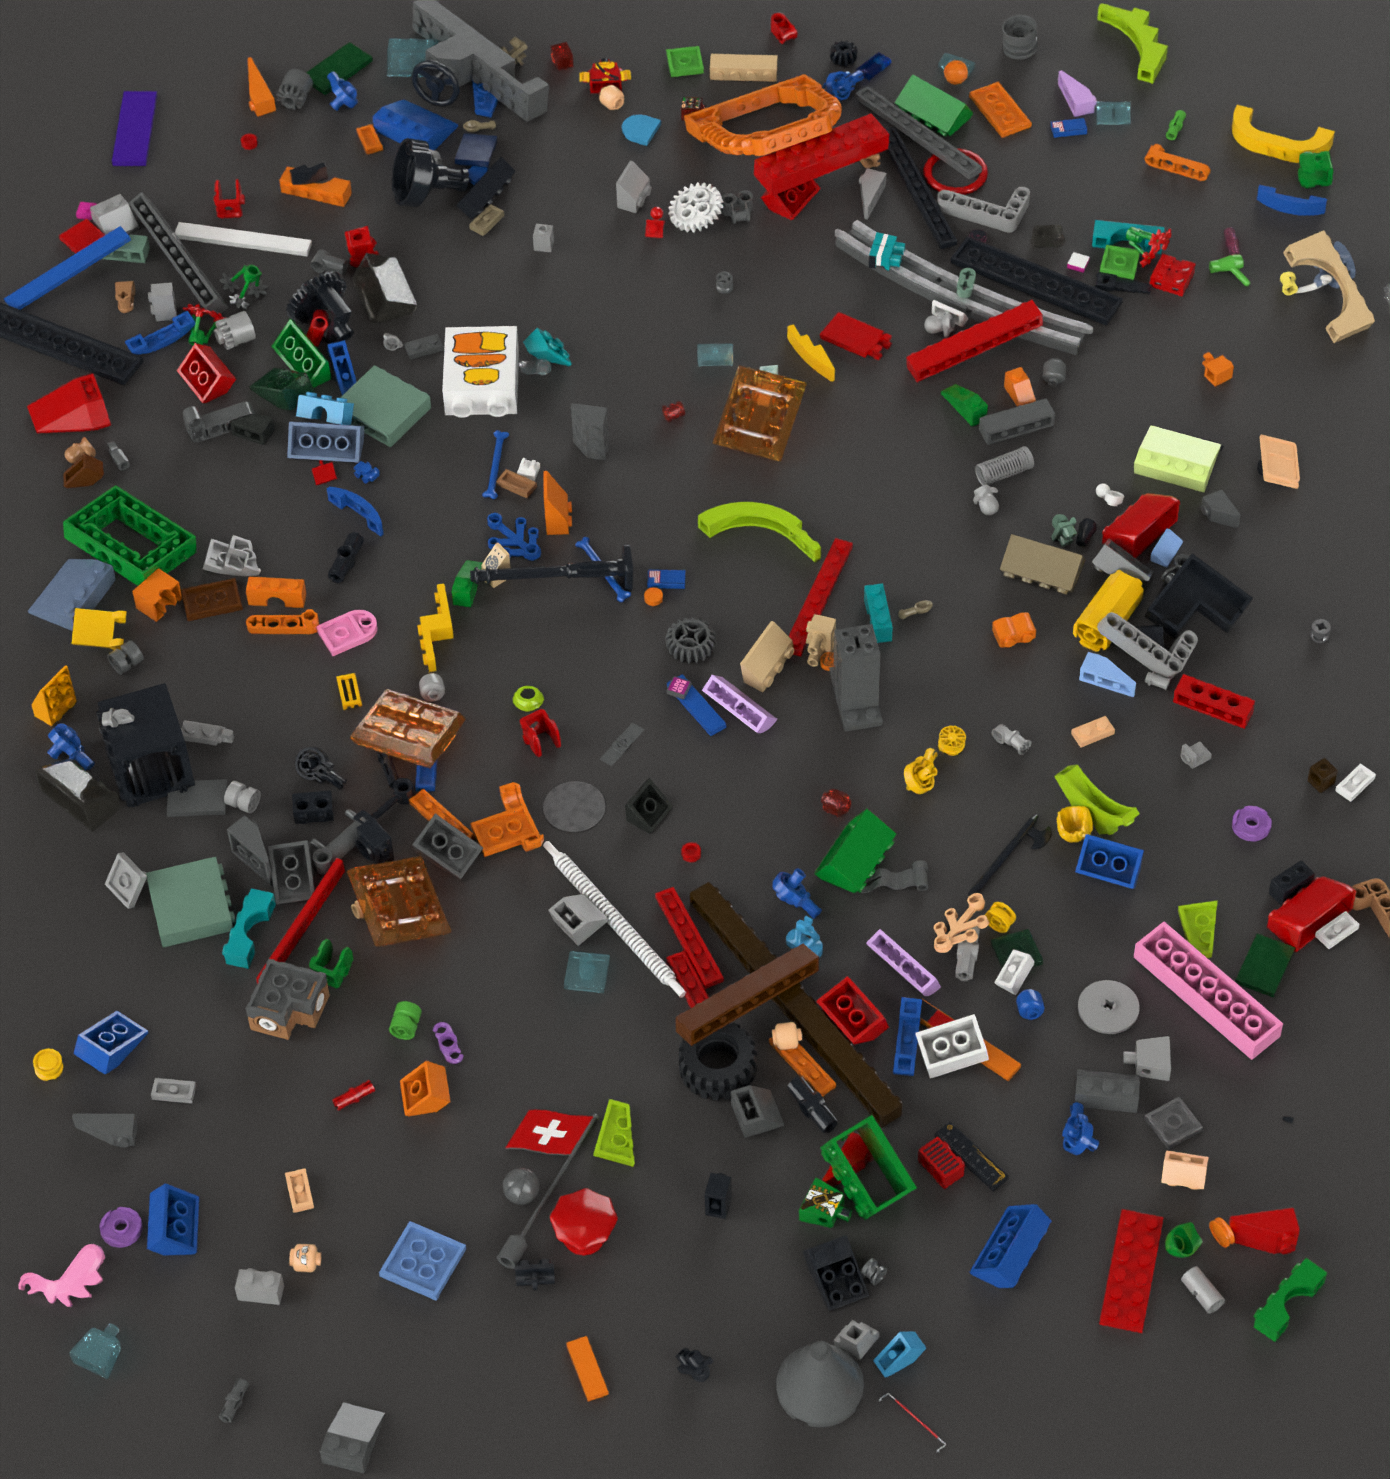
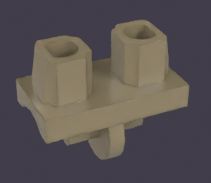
M515 36L509 41L513 46L511 51L508 52L504 46L500 49L512 58H515V65L519 62L522 66L524 64L522 59L526 57L523 51L528 47L524 41Z

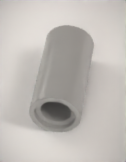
M1199 1267L1191 1268L1182 1276L1181 1281L1196 1296V1299L1207 1313L1215 1312L1224 1304L1225 1299Z

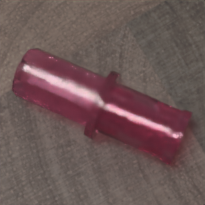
M1231 228L1225 229V245L1229 248L1230 254H1240L1239 240L1236 238L1234 228L1232 230Z

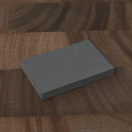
M227 779L195 780V786L188 787L187 792L183 790V793H180L178 790L168 793L167 817L226 815L227 804L224 802V796L228 788ZM170 781L171 787L174 786L173 781Z

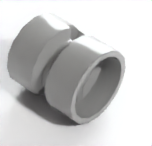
M232 781L225 792L224 802L229 806L239 807L240 810L251 814L259 804L261 792L250 786L246 788L245 784L238 781Z

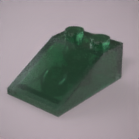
M273 368L249 386L250 390L276 407L285 410H293L297 407L299 395H306V392L315 391L307 373Z

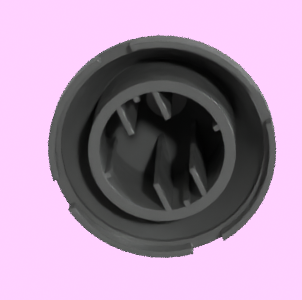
M817 1341L795 1350L783 1361L777 1374L776 1391L782 1408L794 1420L797 1418L812 1427H829L845 1421L856 1411V1407L863 1397L864 1379L858 1363L849 1353L827 1342Z

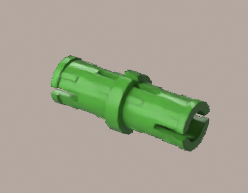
M1177 110L1174 118L1170 121L1169 129L1166 133L1168 140H1175L1178 132L1182 129L1183 121L1186 117L1184 111Z

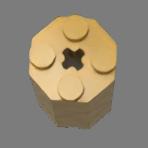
M1120 570L1110 574L1074 623L1073 635L1080 637L1081 640L1079 642L1082 646L1095 652L1101 648L1103 650L1108 648L1112 641L1098 631L1097 625L1111 612L1118 614L1126 621L1129 619L1143 599L1144 589L1141 587L1142 581L1140 579L1125 574Z

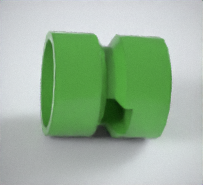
M407 1001L397 1003L389 1032L396 1038L403 1040L414 1038L422 1013L421 1008Z

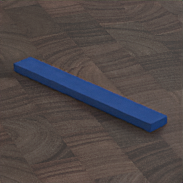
M119 226L4 298L5 303L21 310L131 241L129 235Z

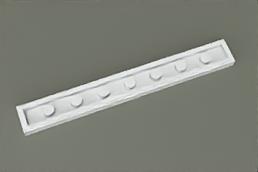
M182 222L178 223L175 230L176 236L183 240L308 256L312 245L311 240Z

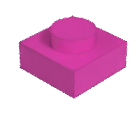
M80 202L76 213L77 219L87 218L92 220L90 207L97 203Z

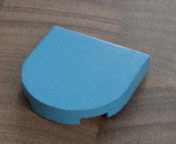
M633 115L624 120L622 132L629 141L648 146L661 126V120L646 115Z

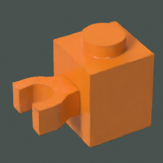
M1210 352L1203 355V358L1206 359L1202 362L1205 366L1204 376L1215 387L1232 378L1234 365L1230 360L1226 359L1223 355L1214 359Z

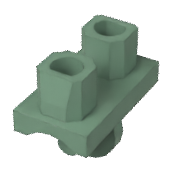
M1057 514L1053 517L1052 526L1055 528L1051 536L1053 542L1059 540L1062 547L1072 544V538L1077 535L1074 528L1077 522L1075 517L1071 518L1070 521L1063 514Z

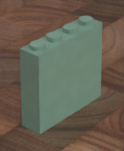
M375 365L340 397L346 398L347 402L354 403L351 425L364 426V433L390 448L431 409L430 396L426 392L418 390L413 385L407 384L399 377L393 376Z
M216 857L146 873L163 948L230 932L233 927L232 923L236 922L233 911L228 909V907L232 906L230 896H225L224 892L228 891L226 879L221 880V875H224L222 863L218 864Z

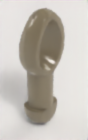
M470 120L463 125V128L473 133L480 129H495L496 122L479 123L476 120Z
M928 600L919 601L914 607L905 610L901 609L898 612V617L906 619V617L917 613L924 614L932 608L933 603Z

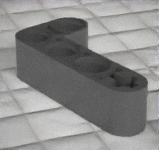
M241 402L202 416L197 407L191 406L183 411V419L193 442H201L231 432L230 423L232 420L256 413L250 402Z

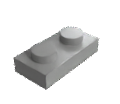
M155 1078L151 1099L193 1103L196 1082Z

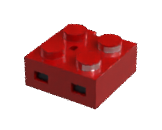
M1162 254L1150 277V284L1153 288L1183 297L1195 273L1196 263L1183 259L1178 261L1176 257Z

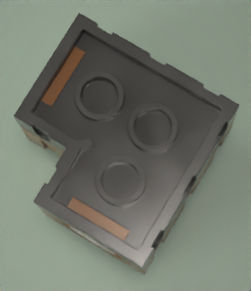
M268 958L266 967L263 969L258 980V985L255 987L251 1000L246 1006L250 1029L289 1040L291 1031L296 1023L315 1028L330 996L326 973L315 972L311 969L296 967L292 964L277 962Z

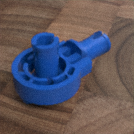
M859 70L849 75V71L833 72L827 77L826 83L823 84V89L826 88L825 91L832 94L839 101L845 100L849 97L851 91L855 89L851 86L864 79V76H861L863 73Z
M329 73L327 79L331 83V90L337 96L330 105L336 111L343 104L353 109L358 103L356 98L357 89L350 82L340 79L337 73Z
M58 724L50 731L48 737L54 744L47 753L52 758L57 759L64 751L70 756V761L76 760L85 771H89L95 765V762L84 753V746L81 745L80 738L75 730L66 724Z
M798 868L794 870L792 875L786 872H779L772 884L777 897L789 905H795L796 908L802 907L812 919H815L822 909L810 899V893L806 892L805 887L801 883L806 874Z
M1077 1102L1070 1106L1071 1117L1068 1118L1066 1127L1062 1132L1064 1137L1063 1148L1073 1155L1081 1154L1086 1148L1094 1152V1149L1096 1150L1099 1145V1140L1092 1137L1093 1125L1088 1122V1116L1083 1114V1105Z

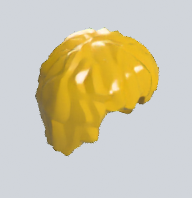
M1069 806L1062 808L1058 812L1057 828L1059 835L1065 841L1078 843L1085 838L1086 834H1091L1093 831V821L1089 808L1085 806Z

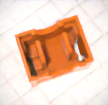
M159 568L133 590L136 609L155 622L166 613V605L175 606L177 600L179 602L182 600L179 581Z

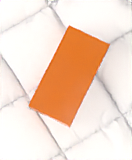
M372 124L356 129L367 155L383 150V146Z

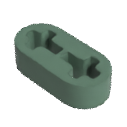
M965 268L960 272L956 293L961 298H968L972 295L976 280V272L973 269Z

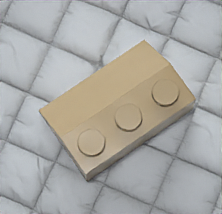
M773 621L769 623L740 663L744 683L761 692H764L767 687L769 688L772 685L775 675L782 671L785 661L790 659L794 653L792 639Z

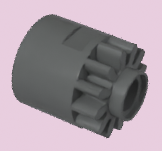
M299 69L289 70L276 94L278 96L277 100L281 101V105L287 109H301L313 86L311 77Z

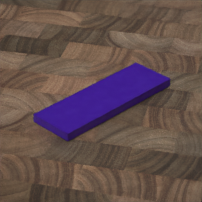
M157 91L123 92L112 158L113 166L147 165L158 96Z

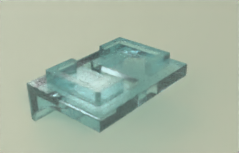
M1097 102L1096 123L1130 125V102ZM1112 108H1115V119H1112Z

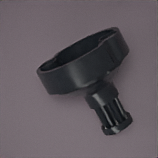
M406 138L401 142L395 155L392 170V192L395 193L394 200L396 204L415 208L419 207L433 188L456 189L459 192L466 191L469 182V172L466 168L454 169L436 164L429 145L424 140Z

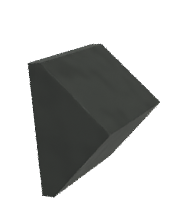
M647 778L625 805L626 821L647 833H652L673 808V805L654 782Z

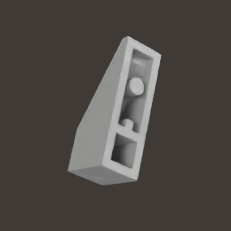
M869 168L866 169L864 174H861L859 179L864 219L868 220L886 187V173Z

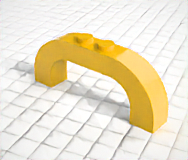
M1237 105L1234 110L1232 134L1241 146L1250 151L1299 163V156L1303 152L1319 153L1329 151L1332 147L1335 131L1318 127L1312 138L1305 141H1296L1254 128L1251 125L1252 108Z

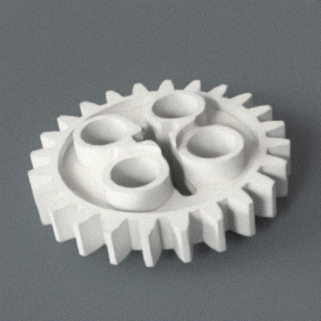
M697 182L696 186L690 184V188L684 187L683 192L678 191L679 196L674 195L675 201H670L672 206L668 207L670 210L668 214L675 227H679L680 231L685 229L687 233L691 229L694 233L696 228L701 231L703 226L706 229L708 228V223L714 224L712 220L718 219L716 214L722 213L720 209L723 208V200L716 187H712L711 184L707 186L705 182L700 186L699 182Z

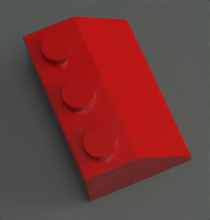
M813 179L773 196L766 191L760 198L770 211L793 220L821 188Z
M197 343L193 345L177 369V372L203 404L226 394L236 381V378L211 347Z
M848 976L816 1001L853 1045L872 1041L889 1028L885 1017Z

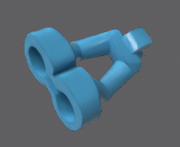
M805 916L804 921H797L796 928L787 934L786 944L790 948H796L801 944H805L820 958L823 953V943L819 940L820 936L814 927L811 926L813 919Z

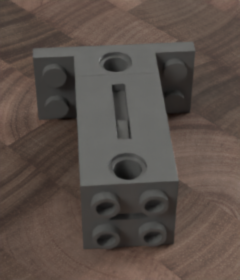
M869 624L834 630V666L829 667V673L844 731L882 726L883 721L879 709L880 651L873 625Z

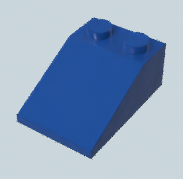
M115 1011L78 1035L74 1055L106 1075L122 1063L148 1034V1030L122 1013Z

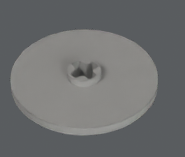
M1102 980L1094 982L1082 991L1078 1000V1013L1082 1021L1092 1030L1103 1034H1117L1126 1031L1133 1026L1139 1015L1140 1007L1137 996L1128 986L1117 981Z

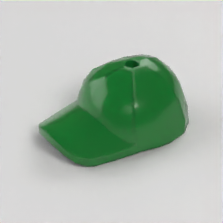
M1192 1222L1176 1226L1165 1239L1166 1251L1178 1258L1193 1255L1202 1244V1239Z

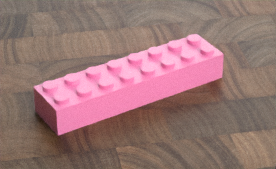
M1162 922L1135 944L1134 958L1251 1060L1281 1036L1283 1023L1167 923Z

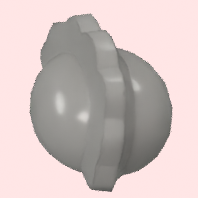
M384 333L383 344L386 349L393 351L403 347V343L397 336Z

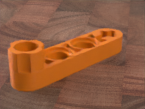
M1159 144L1151 145L1145 156V162L1149 166L1199 181H1205L1210 174V168L1207 165L1165 153V149ZM1166 160L1171 161L1173 165L1166 163ZM1182 165L1187 166L1189 170L1184 169Z
M312 609L306 610L301 615H252L246 620L247 630L251 634H314L317 632L316 627L319 625L318 613ZM272 622L278 623L276 627L269 626ZM290 622L297 623L294 627L287 626Z

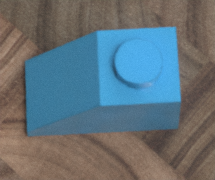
M899 1332L873 1361L883 1376L889 1377L912 1364L927 1348L916 1332Z

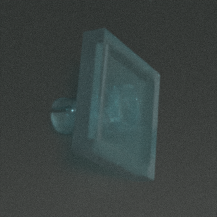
M570 951L564 989L604 993L610 955Z

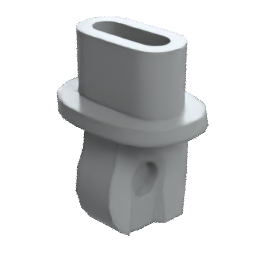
M110 708L108 712H103L102 714L103 726L111 725V727H117L119 724L134 722V716L125 709L115 710Z

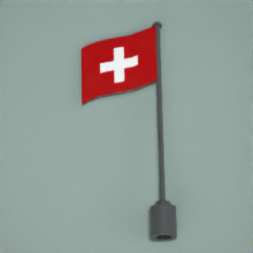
M529 1110L510 1139L505 1150H526L545 1155L569 1157L521 1235L509 1236L497 1256V1260L503 1266L514 1269L515 1265L519 1263L528 1248L524 1236L596 1120H599L598 1114L576 1116L548 1110Z

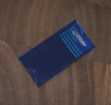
M878 52L859 66L856 71H861L863 73L861 76H864L869 81L891 64V59Z

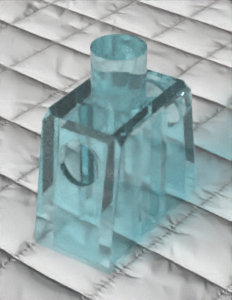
M111 1323L107 1325L104 1331L91 1328L69 1352L72 1362L108 1379L121 1351L119 1340L116 1338L120 1331L119 1328Z

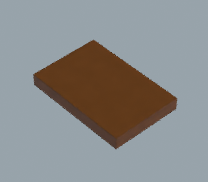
M236 578L181 589L187 621L243 610Z

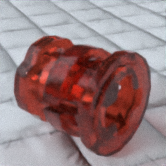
M677 401L676 404H669L668 407L662 406L663 415L668 423L672 419H678L679 416H685V409L680 401Z

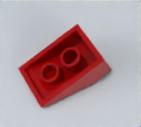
M1294 1208L1230 1216L1229 1227L1234 1234V1243L1272 1254H1289L1295 1251L1300 1229Z

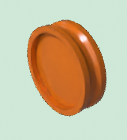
M958 60L949 62L944 69L946 80L954 85L963 83L968 77L967 66Z
M1217 1217L1209 1223L1213 1237L1222 1247L1227 1248L1235 1242L1231 1228L1222 1218Z

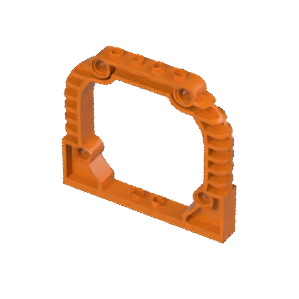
M803 74L685 115L684 119L688 133L702 143H709L720 152L733 155L763 156L831 132L832 126L841 117L842 106L836 97L822 89L820 83ZM778 102L783 104L797 103L800 107L810 106L817 110L810 113L807 118L770 131H758L748 135L734 134L722 127V122Z

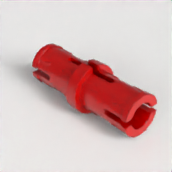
M367 1080L355 1088H349L347 1092L333 1098L332 1101L339 1111L349 1104H356L359 1102V1099L375 1092L371 1081Z

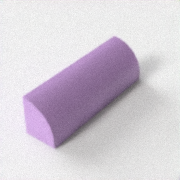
M711 675L702 689L703 692L757 733L767 731L777 721V718L723 677Z
M881 929L866 942L875 953L924 996H930L941 988L937 979Z

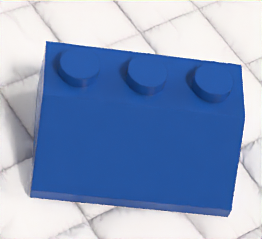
M1086 834L1075 872L1134 889L1139 877L1144 850Z
M166 1183L150 1193L148 1250L164 1256L197 1253L199 1196Z

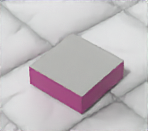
M1073 252L1067 268L1084 273L1090 257Z

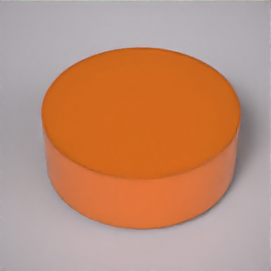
M649 588L644 593V600L650 606H657L663 601V593L659 588Z

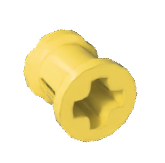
M1285 272L1280 276V282L1283 284L1282 292L1285 295H1293L1298 291V286L1295 284L1296 276L1293 272Z

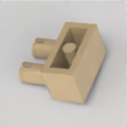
M814 614L812 621H808L806 632L809 633L806 644H809L807 651L810 655L807 663L810 666H818L821 655L833 651L836 619Z

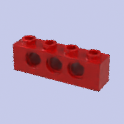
M1185 674L1180 679L1173 698V702L1243 729L1246 728L1255 706V700L1249 697L1241 696L1230 690L1222 689Z

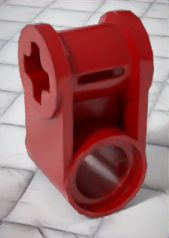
M775 13L771 16V32L778 39L779 43L784 44L787 40L798 37L796 28L784 14Z

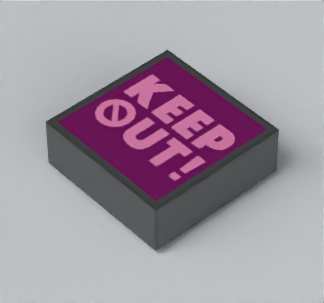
M673 676L666 690L667 694L685 699L692 686V682Z

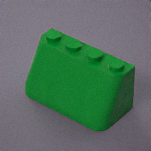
M913 74L894 102L901 110L910 114L912 118L918 122L920 120L924 122L927 128L931 130L933 128L937 129V133L943 137L954 134L974 114L965 103Z
M868 809L864 810L845 826L814 872V875L849 892L860 893L867 884L865 883L866 879H869L875 873L876 869L874 867L876 864H880L885 858L884 852L893 846V839L896 833Z

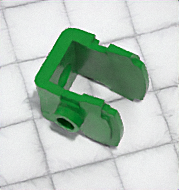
M1303 152L1300 154L1299 164L1301 168L1298 169V179L1301 186L1306 189L1314 188L1315 185H1321V187L1330 186L1334 170L1330 152Z
M325 939L318 948L317 956L311 958L309 967L315 972L326 973L328 986L339 988L344 979L343 977H346L349 973L353 961V953L346 946L334 970L324 968L325 965L332 958L333 945L329 939Z

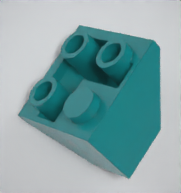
M537 327L523 341L528 353L541 361L565 366L572 365L569 353L563 348L564 344L558 338H552L551 334L546 330L542 331Z

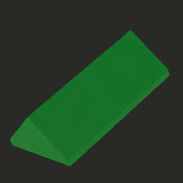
M290 319L271 347L306 389L310 390L331 380L329 362L294 320Z

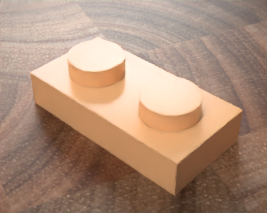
M1103 716L1073 728L1071 734L1081 748L1114 735L1115 729L1108 718Z
M306 1168L285 1173L293 1213L313 1209L314 1204Z

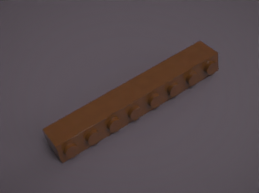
M805 944L792 948L789 952L777 957L767 965L760 967L717 994H713L705 1001L696 1004L693 1008L679 1014L676 1017V1032L691 1046L818 972L819 956Z

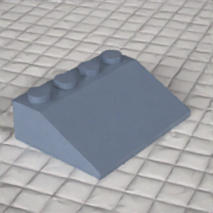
M68 559L28 610V613L73 631L75 608L93 610L116 581L113 566L99 560Z

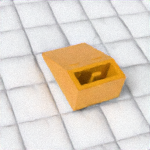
M65 665L39 691L31 704L34 716L50 726L59 721L77 702L68 666Z

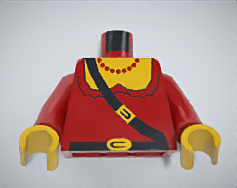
M602 58L600 62L593 63L592 69H589L588 72H580L579 82L590 83V94L600 93L604 87L614 85L622 91V82L628 79L631 80V71L618 68L616 62H610L608 58Z

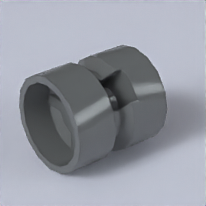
M131 640L121 645L120 650L115 649L107 655L110 664L120 675L130 670L131 665L136 666L144 660L142 652Z

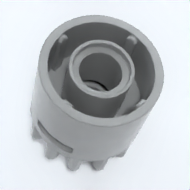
M246 311L231 315L229 318H223L215 323L217 327L214 330L216 340L219 345L223 344L226 350L236 347L238 344H244L256 339L253 325Z

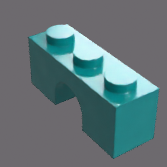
M883 583L865 585V607L867 614L870 615V624L873 625L877 643L892 641L893 627Z

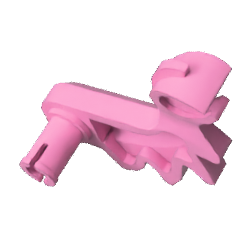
M88 1244L80 1250L59 1280H47L38 1274L26 1273L20 1278L19 1289L25 1290L26 1284H29L31 1289L28 1291V1294H35L41 1291L50 1303H55L58 1298L64 1305L71 1307L70 1295L79 1298H89L92 1295L87 1290L86 1285H98L103 1281L98 1269L103 1260H105L104 1252L101 1247L95 1244Z

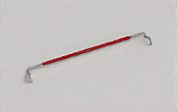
M889 1394L902 1408H904L929 1432H931L936 1438H938L942 1443H944L932 1430H930L923 1422H921L914 1414H912L904 1405H902L897 1399H895L891 1394ZM944 1443L945 1445L937 1450V1453L940 1449L946 1446V1443Z

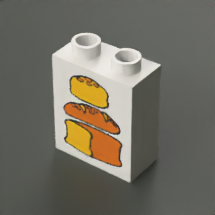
M517 326L445 327L443 370L445 415L467 417L469 415L490 414L495 417H501L506 414H517L519 362Z

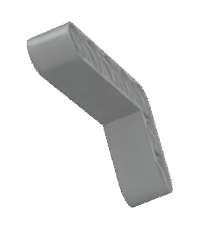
M1026 187L1016 188L1006 207L949 190H942L938 193L937 204L944 214L1010 233L1017 229L1029 207L1030 190Z
M1112 612L1108 613L1097 625L1098 631L1157 675L1169 679L1174 678L1182 671L1198 641L1196 634L1187 630L1175 639L1169 651H1167L1118 614Z

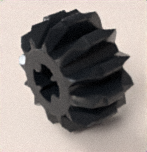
M841 40L831 46L830 58L834 65L838 64L839 67L842 65L847 67V65H853V62H856L858 49L854 42L849 43L848 40L846 42Z

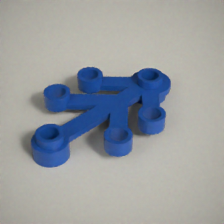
M491 513L488 515V526L493 530L498 529L509 538H490L488 540V547L491 550L495 545L491 543H499L501 546H518L521 548L510 549L504 547L509 553L510 558L512 556H524L527 560H536L541 556V549L536 544L539 537V530L537 528H529V544L524 541V529L527 526L525 518L519 517L515 520L517 528L515 534L502 523V516L500 514Z

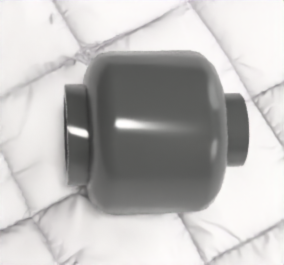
M1051 358L1043 365V380L1050 386H1057L1064 382L1067 369L1066 364L1059 358Z

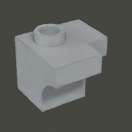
M852 1320L833 1341L835 1346L861 1360L880 1335L877 1330L862 1322L859 1324Z

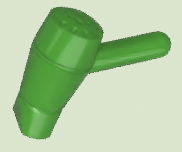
M1241 254L1229 255L1210 261V273L1231 271L1245 286L1250 285V280L1239 270L1244 266Z

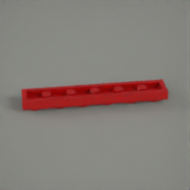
M671 887L655 893L658 904L685 950L704 988L707 989L724 982L723 975L675 888Z

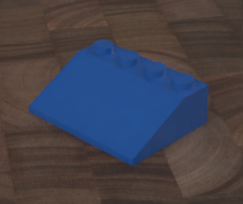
M404 99L383 106L373 116L374 129L377 133L400 144L406 138L424 140L428 143L430 150H436L458 127L457 123Z

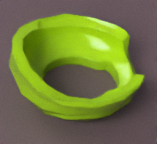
M523 686L514 693L512 699L518 709L528 712L539 708L544 701V696L536 687ZM524 689H533L535 692V696L530 699H525L520 694Z

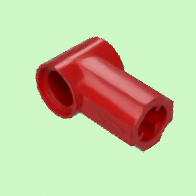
M321 309L314 312L306 334L317 347L320 344L325 329L328 327L329 319L328 313ZM322 318L324 322H318L316 319Z

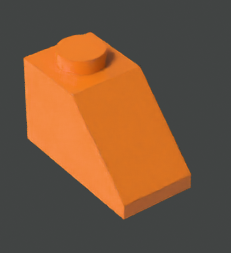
M1022 367L1005 372L1004 388L1017 407L1036 401L1030 379Z

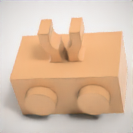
M1166 1150L1161 1183H1167L1170 1186H1186L1194 1190L1204 1189L1209 1157Z

